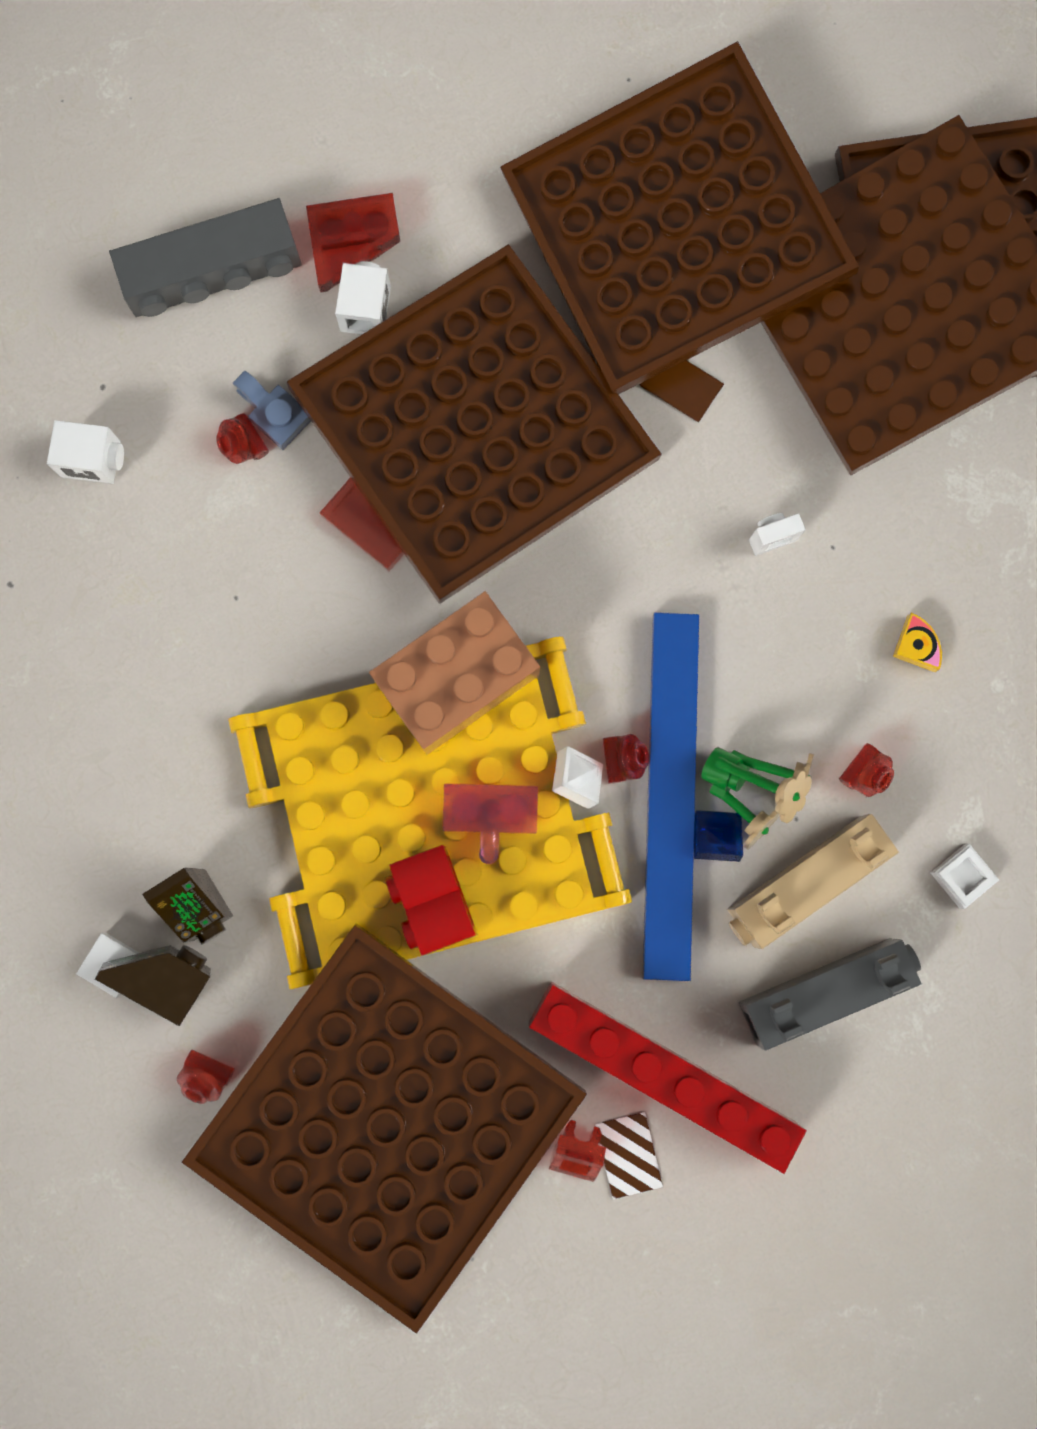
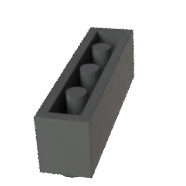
M280 198L109 250L124 300L135 317L157 316L165 312L168 307L184 302L198 303L205 300L210 294L226 289L240 290L247 287L251 281L267 276L281 277L290 273L293 268L302 266Z

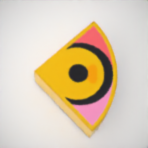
M910 613L906 617L893 657L929 671L937 672L940 670L942 662V649L938 636L923 618Z

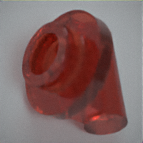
M245 413L221 422L216 437L217 446L220 452L232 463L239 464L250 459L259 460L269 453L267 446Z
M633 734L603 738L608 784L640 779L649 763V754L645 744L640 742Z
M866 743L839 777V781L852 790L855 789L866 797H872L877 793L884 792L892 783L894 778L893 761L891 757L881 753L873 745Z
M192 1049L177 1076V1082L181 1087V1093L188 1100L198 1104H205L207 1101L213 1102L220 1098L223 1089L229 1084L235 1068Z

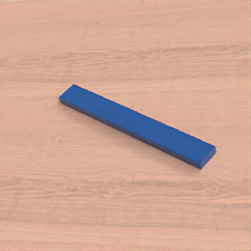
M653 614L642 978L647 980L691 981L699 614Z

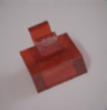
M570 1120L552 1151L549 1170L594 1182L603 1167L606 1147L598 1145L601 1140V1130L599 1127L594 1126L589 1141H581L574 1134L576 1121Z

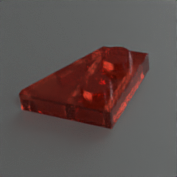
M393 193L306 206L320 293L327 292L340 283L343 263L371 262L400 242Z

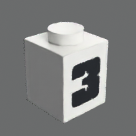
M360 261L356 264L343 263L335 313L341 332L364 334L386 320L391 291L387 268H381L379 265L368 261Z
M54 420L47 465L62 478L114 484L116 470H120L123 465L124 448L111 429L105 426Z

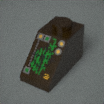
M183 868L142 894L147 903L183 943L197 939L201 945L209 942L226 930L223 922L233 917V914L205 869Z
M169 945L104 962L95 980L180 1026L209 980L211 968L204 965L207 958L198 951L186 945H183L180 950Z

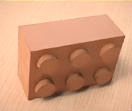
M484 591L371 670L369 674L426 755H428L537 678L540 674V665L487 592Z

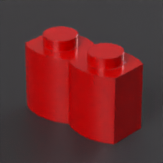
M440 845L389 864L392 875L385 877V881L393 903L402 902L408 920L401 922V926L410 949L418 947L422 956L478 935L446 846Z

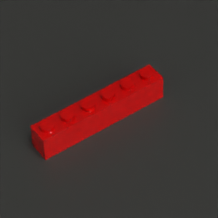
M550 982L528 1022L529 1028L783 1174H785L807 1132L806 1129L791 1118L553 982Z

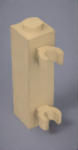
M872 814L859 816L727 910L734 918L728 924L744 946L751 943L754 948L764 949L894 857L899 851Z

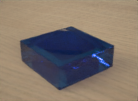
M696 810L694 821V859L740 862L743 857L742 817L738 813Z

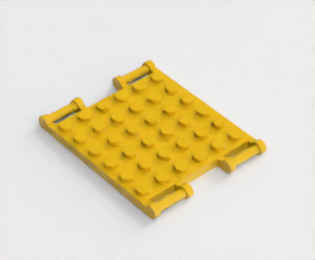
M563 636L549 638L526 646L535 660L542 658L547 660L560 716L547 718L538 679L535 678L428 755H426L376 683L255 713L241 714L228 719L231 733H236L247 779L249 793L245 794L248 808H257L284 801L303 881V890L269 898L272 912L277 911L291 973V975H287L290 990L313 983L356 923L406 960L420 957L419 948L410 949L401 926V922L408 920L402 902L393 903L385 877L392 875L389 864L440 845L446 846L478 935L428 954L632 903L630 890L624 889L608 828L613 826L610 813H603L574 821L569 800L552 791L557 759L552 734L586 725L583 711H578L563 652L567 651ZM267 727L280 782V786L267 788L254 732L255 729ZM591 832L607 893L597 897H593L578 835ZM307 903L322 967L310 970L295 906Z

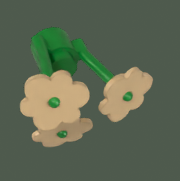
M716 747L712 751L703 767L701 779L712 784L709 791L710 794L722 799L749 823L745 832L750 837L745 841L744 848L750 849L758 839L768 834L770 826L773 825L779 816L782 822L789 823L795 817L796 812L803 809L806 802L805 796L808 794L812 784V778L808 774L814 754L809 753L806 764L797 762L795 770L748 757L736 750L730 753L720 747ZM752 768L786 779L779 784L749 770ZM745 781L775 793L776 809L770 815L761 811L756 816L729 792L730 789L738 792Z

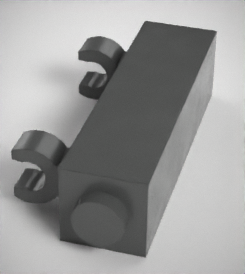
M889 938L738 1003L756 1045L766 1051L921 985L922 983L917 974L921 970V965L914 949L909 944L905 945L901 939Z

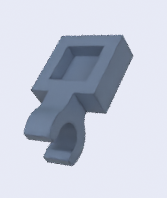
M245 370L233 382V385L238 388L236 390L237 393L255 408L248 416L250 421L282 450L311 422L297 400L279 384L269 394Z

